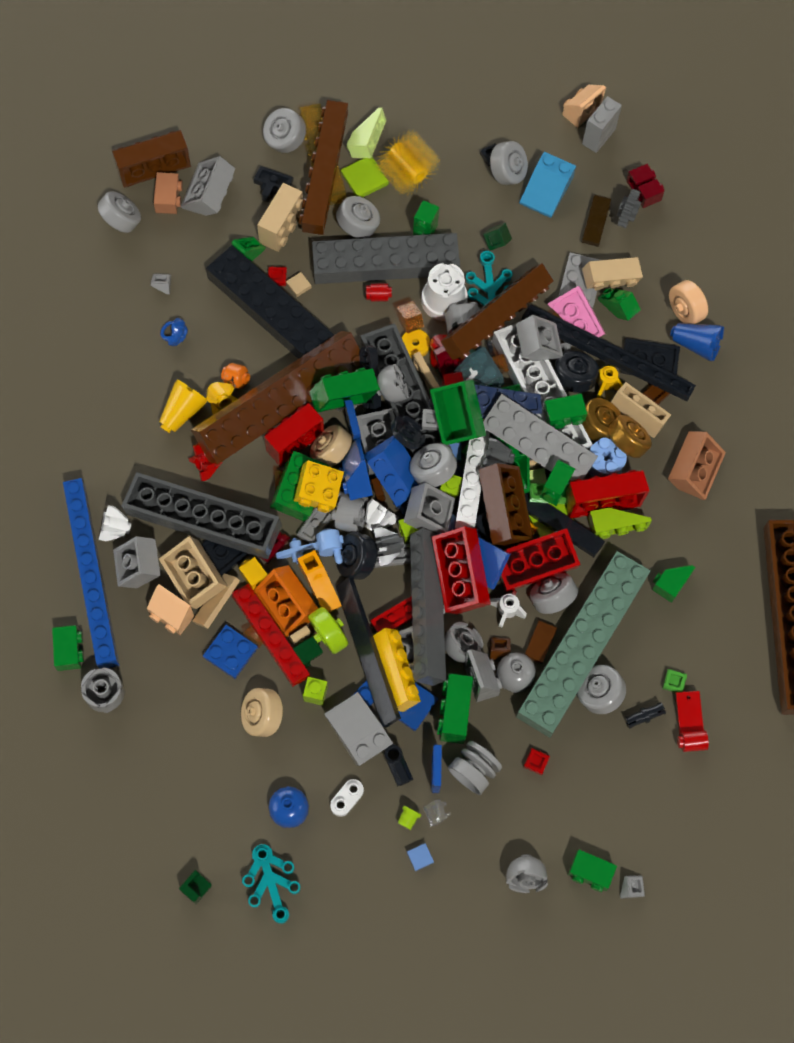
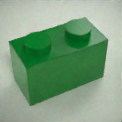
M424 200L422 201L414 216L413 236L434 234L438 226L439 206Z
M582 393L547 400L543 405L546 422L555 429H561L565 425L570 424L574 426L580 425L587 417Z
M76 625L52 628L54 667L57 671L81 669V662H84V652L80 650V643H83L82 631H79Z
M578 849L568 875L576 883L583 884L585 882L590 884V888L597 892L607 891L617 865Z

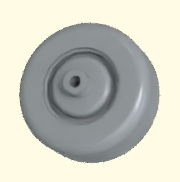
M281 108L272 112L266 119L263 127V136L266 143L281 153H289L296 150L302 144L306 135V125L303 118L288 108Z
M515 141L501 142L492 150L490 167L494 178L500 184H518L526 176L528 169L527 156L523 147Z
M107 192L98 203V211L101 217L111 227L120 232H132L141 221V214L136 205L118 192Z
M359 196L345 198L336 212L339 226L347 234L356 238L370 237L380 224V214L377 208L370 201Z
M433 443L415 453L410 461L409 469L419 485L427 483L433 487H438L446 483L454 475L457 468V460L448 446L441 443Z
M562 572L538 581L530 591V599L539 613L553 614L567 608L576 599L578 588L572 577Z
M596 665L591 669L577 696L584 707L590 712L607 714L616 710L624 701L626 684L614 668L607 665Z

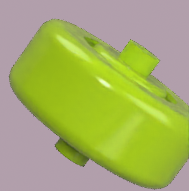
M324 607L318 608L308 616L316 632L313 637L317 643L322 641L332 654H337L348 646V640L341 630L344 624L340 618L335 620Z

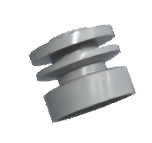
M469 741L466 745L467 749L463 748L461 751L466 760L456 757L449 765L448 770L462 785L475 794L481 795L489 785L485 776L494 779L496 777L495 772L499 773L502 765L486 748L473 741Z

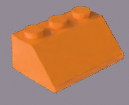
M289 565L273 569L253 590L285 638L310 623L308 616L318 609Z

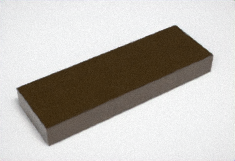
M594 195L581 243L599 247L611 202L610 198Z

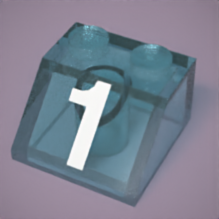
M485 346L468 355L453 371L454 373L462 372L463 380H474V385L494 388L504 385L503 375Z

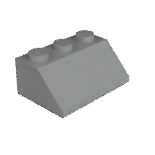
M221 156L198 163L181 208L205 216L218 213L236 168Z

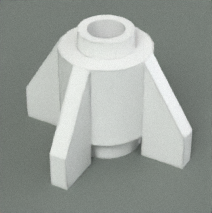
M371 498L366 508L364 521L367 524L365 527L374 532L373 528H387L395 524L399 517Z
M108 505L106 512L103 513V522L98 540L109 541L129 534L131 523L128 522V518L116 507Z
M515 590L512 594H506L502 598L490 600L491 605L497 607L502 615L499 623L501 628L506 618H512L516 615L525 619L527 613L519 605V600L516 597L517 591Z

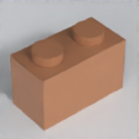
M157 172L154 195L156 213L177 214L178 207H181L179 191L182 192L183 182L179 180L178 173Z

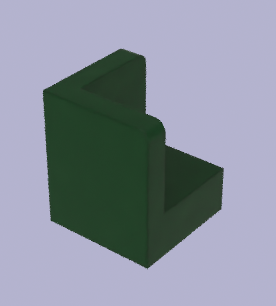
M506 223L491 227L483 234L490 251L503 247L512 240Z
M313 636L293 648L305 668L311 666L310 661L323 654V650Z
M194 870L179 890L193 903L197 904L212 887V884L200 875L197 870Z

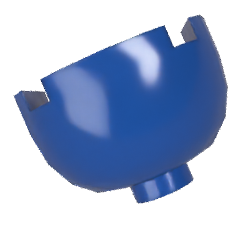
M287 786L274 792L269 801L268 809L270 817L275 824L282 828H294L302 824L307 818L309 804L307 797L302 791L295 787Z

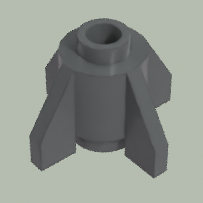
M489 438L488 450L482 467L496 463L513 465L515 454L512 453V449L506 447L499 440Z
M375 527L373 528L374 537H379V539H375L377 554H382V556H378L379 566L388 565L401 553V548H404L403 537H399L398 533L386 528Z

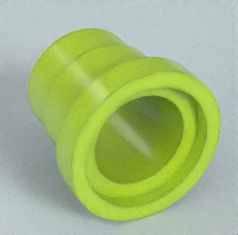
M404 805L402 808L403 812L397 823L411 830L417 819L422 815Z

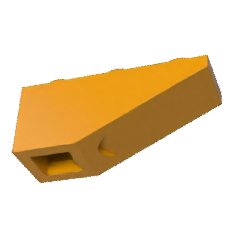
M314 550L297 558L298 566L319 606L326 608L329 613L342 607L316 551Z

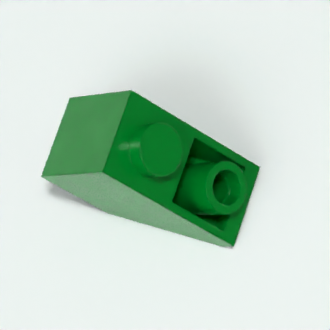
M608 288L598 297V300L619 319L629 321L641 310L633 292Z

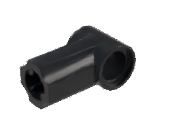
M397 745L387 747L384 759L389 766L397 787L414 780L404 759L402 749ZM392 750L397 751L399 757L396 760H391L388 757V753Z

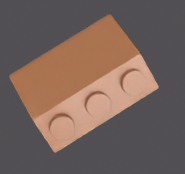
M688 432L668 480L677 489L699 499L706 500L726 452L707 432Z

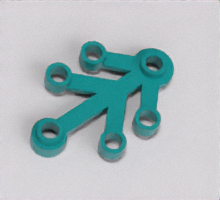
M488 250L483 251L480 255V263L484 266L486 283L478 278L474 272H468L465 278L468 284H475L488 294L487 299L479 294L476 288L468 290V298L478 301L483 306L496 297L495 293L505 282L512 279V271L504 269L501 276L495 282L493 281L491 265L494 263L495 256ZM474 292L476 293V295L472 296L470 295V293Z
M260 844L252 852L254 863L249 873L243 877L242 883L247 888L252 887L255 884L254 878L262 866L264 875L254 894L249 897L248 903L253 908L259 907L261 897L268 886L274 905L273 919L278 924H284L289 919V911L282 906L276 884L288 889L291 894H298L301 886L297 881L291 882L272 872L270 864L281 868L285 874H292L295 867L291 861L285 862L273 856L272 849L268 845ZM265 851L266 856L264 858H260L259 852ZM285 865H292L291 871H285ZM248 877L252 878L250 885L245 884V879ZM292 884L298 885L297 891H291L290 887ZM254 897L259 900L256 905L251 904V899ZM278 911L285 913L283 918L277 917Z

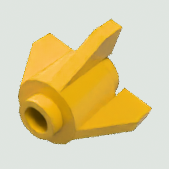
M605 366L599 369L597 383L600 390L597 398H601L604 390L614 388V390L618 391L623 386L615 366Z
M215 382L208 387L206 399L211 403L213 415L237 400V398L231 395L235 389L232 384Z

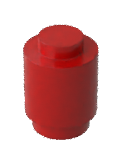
M371 283V285H366V300H371V302H388V298H392V287H388V283Z

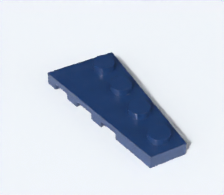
M475 385L482 419L487 417L501 394L532 414L542 413L541 394Z

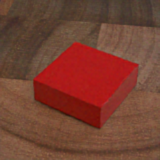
M269 267L268 277L278 286H286L287 267Z
M531 748L524 768L542 776L550 756Z

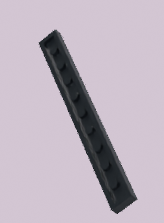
M531 304L522 316L521 320L535 315L556 323L560 340L686 402L696 386Z

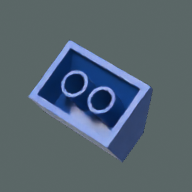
M393 435L365 453L364 457L396 507L409 500L412 488L419 484L410 473L409 465L412 458L405 447Z
M360 438L355 439L348 453L341 460L342 467L339 468L340 471L344 472L342 485L344 493L349 494L350 500L373 495Z

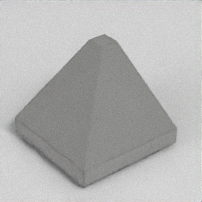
M153 274L151 286L165 294H170L171 275Z
M624 876L620 898L645 897L643 877Z

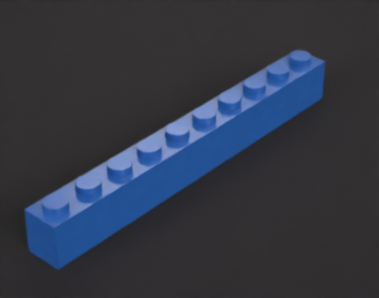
M82 478L63 482L96 664L99 669L120 666L86 486Z

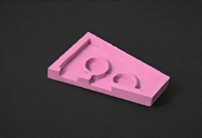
M580 286L548 303L566 322L599 338L606 334Z

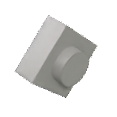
M423 409L422 430H439L435 410Z

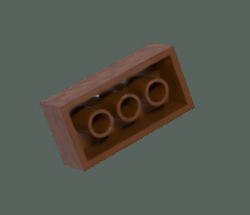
M181 130L172 131L166 135L153 137L150 140L137 142L134 145L112 151L124 188L154 179L157 176V172L173 173L191 167L188 147Z
M496 463L479 469V480L482 485L483 501L486 507V518L489 523L492 545L517 546L533 540L519 466Z

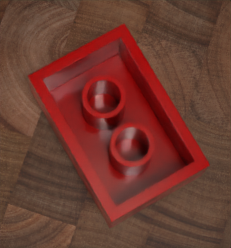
M309 403L305 406H300L295 411V414L284 418L279 426L275 429L271 428L266 432L264 436L266 451L280 467L283 466L293 451L300 453L324 431L323 418Z

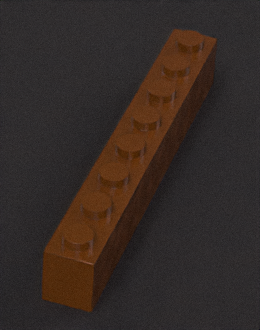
M327 100L326 107H322L321 117H323V122H319L318 132H320V136L316 137L315 141L317 151L313 152L312 163L314 165L309 170V178L311 180L310 183L307 182L305 193H307V198L303 199L302 204L304 214H300L299 218L302 232L324 235L348 117V103Z
M543 263L528 270L440 341L452 360L459 357L464 359L470 355V350H474L482 345L481 341L483 339L487 340L494 335V330L497 331L504 327L506 320L507 322L517 316L515 314L517 311L521 312L528 307V302L532 303L538 299L539 293L543 294L550 289L549 285L554 280Z

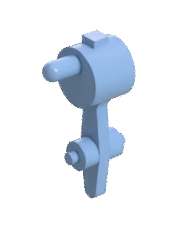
M327 528L316 534L317 542L302 545L300 540L293 538L289 543L290 549L277 552L276 559L292 557V561L297 562L298 565L297 558L305 553L318 550L320 556L334 555L335 562L341 564L343 561L341 550H343L342 543H344L343 536L340 535L338 530Z

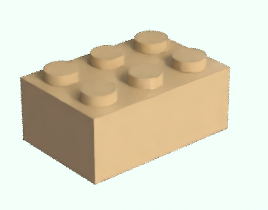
M285 183L281 185L257 225L259 242L262 245L277 252L286 245L290 232H294L300 214H304V209H302V191Z
M191 536L159 558L183 600L194 609H198L227 587L199 540Z

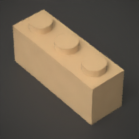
M638 257L589 261L582 268L587 289L601 290L604 287L615 289L624 285L633 287L643 278Z
M627 382L617 391L611 401L622 415L636 420L653 438L662 430L671 416L670 413Z

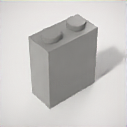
M608 96L587 120L582 145L595 153L600 150L616 130L622 107L621 104Z

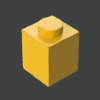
M255 557L251 560L243 561L240 565L241 567H239L241 576L250 585L252 590L268 575Z

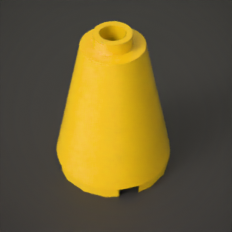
M177 379L159 422L162 424L160 427L168 433L171 431L176 432L206 404L207 399Z

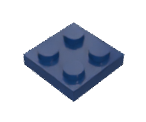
M225 625L203 654V658L236 679L254 655L258 646L228 625Z

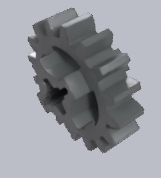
M632 189L629 196H624L617 216L620 217L618 226L626 229L629 221L634 222L641 205V201L638 200L640 191Z

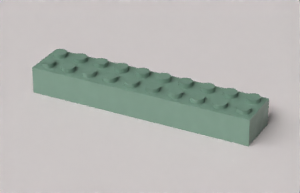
M618 551L615 553L521 706L516 718L551 738L650 573L649 569Z

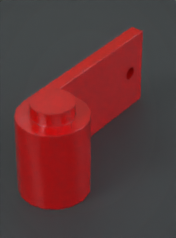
M700 691L676 692L680 736L677 737L678 748H682L683 752L708 750L709 740L708 734L703 727Z

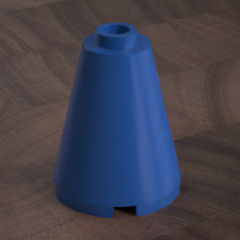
M678 323L672 327L670 336L673 337L674 342L708 361H714L720 350V339L723 340L724 327L720 325Z

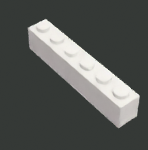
M486 429V436L469 440L455 529L464 526L475 528L481 492L479 469L484 468L482 466L486 458L490 434Z

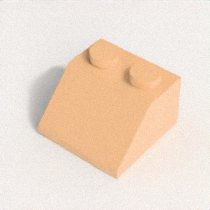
M588 85L584 89L581 88L572 99H568L564 103L563 116L578 128L592 116L603 102L606 87L604 85Z
M160 584L157 585L147 607L150 614L149 617L156 623L160 621L165 624V629L172 634L176 632L181 635L194 618L192 608Z

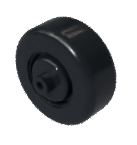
M568 351L563 353V357L557 358L554 371L565 390L582 393L589 391L595 386L599 375V366L588 354L579 351Z
M352 532L343 537V550H341L343 561L341 564L336 563V566L343 577L362 580L368 577L375 567L377 547L369 535Z

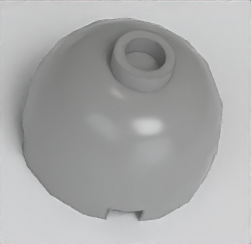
M397 364L385 367L377 377L380 388L377 394L379 396L382 395L385 400L392 403L402 402L409 398L407 384H404L402 379L404 376Z
M465 622L454 623L444 636L445 651L452 659L458 662H465L467 650L472 649L482 652L481 648L484 645L478 631L475 628L471 630Z
M518 652L509 653L504 656L498 663L496 677H499L502 688L512 693L524 692L530 688L536 674L532 660L525 654Z
M528 854L522 855L510 863L506 873V883L509 884L511 890L516 892L530 893L529 889H536V892H539L548 885L546 867L539 859Z

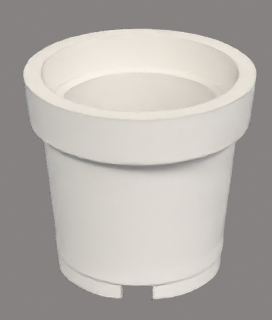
M441 263L430 270L428 281L421 295V305L424 311L436 320L445 321V314L451 304L468 303L464 273L458 266L451 263L450 265Z

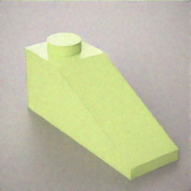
M378 108L352 132L350 139L347 141V149L352 158H372L387 121L382 108Z

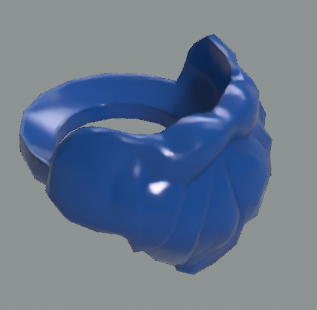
M176 318L174 321L167 322L162 327L160 334L165 341H168L169 346H176L186 338L188 329L181 318ZM172 325V335L165 336V329Z

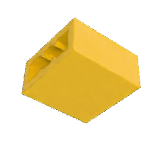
M307 460L302 465L294 501L299 502V505L303 507H315L323 513L331 512L336 507L344 472Z

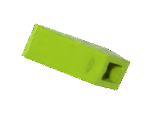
M609 507L590 511L588 515L591 532L601 539H607L610 535L618 534V536L626 535L629 531L634 530L636 532L644 531L652 521L651 517Z

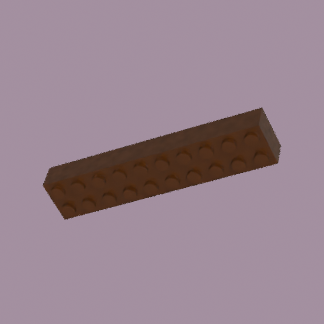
M340 331L191 429L208 461L218 465L281 423L284 418L293 415L300 406H305L312 402L309 392L314 387V384L321 380V377L329 374L337 376L344 371L352 373L360 369V349L352 333Z
M768 520L763 529L781 715H794V520Z

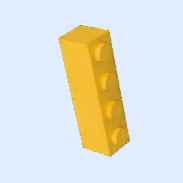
M384 628L373 635L398 711L404 712L421 702L419 691L415 685L413 672L410 669L399 631Z

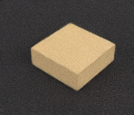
M301 272L286 281V285L296 297L311 289V284Z
M305 626L290 636L294 647L311 637L309 628Z

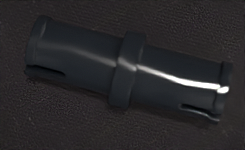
M659 702L646 709L643 707L639 712L625 716L624 719L627 721V727L631 729L645 722L647 724L651 719L663 714L665 715L666 710H663L665 708L662 702Z

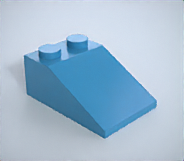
M544 152L535 167L519 204L552 218L574 178L576 165Z

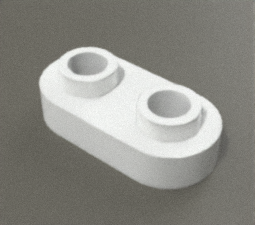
M355 779L347 781L335 795L330 804L334 815L338 817L346 816L359 801L364 792L360 781ZM350 787H357V791L355 793L350 792ZM343 802L345 806L339 809L337 803Z

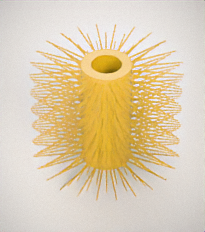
M403 139L402 142L400 140V142L394 143L395 145L389 148L390 151H381L389 152L387 153L389 155L385 156L388 158L386 160L389 163L388 165H390L388 168L391 172L395 173L396 171L397 175L393 174L391 182L392 180L395 182L394 186L400 180V182L402 181V183L406 184L405 186L408 187L410 185V187H413L414 184L416 186V184L422 182L427 175H431L428 172V169L431 168L429 167L431 161L429 162L428 158L424 157L423 152L422 154L421 152L419 153L417 151L419 150L418 146L414 143L411 145L409 139L406 142ZM421 140V142L419 143L418 146H420L421 149H422V148L425 147L426 144H424V143L421 144V143H422V140ZM431 153L429 157L433 158L435 154Z

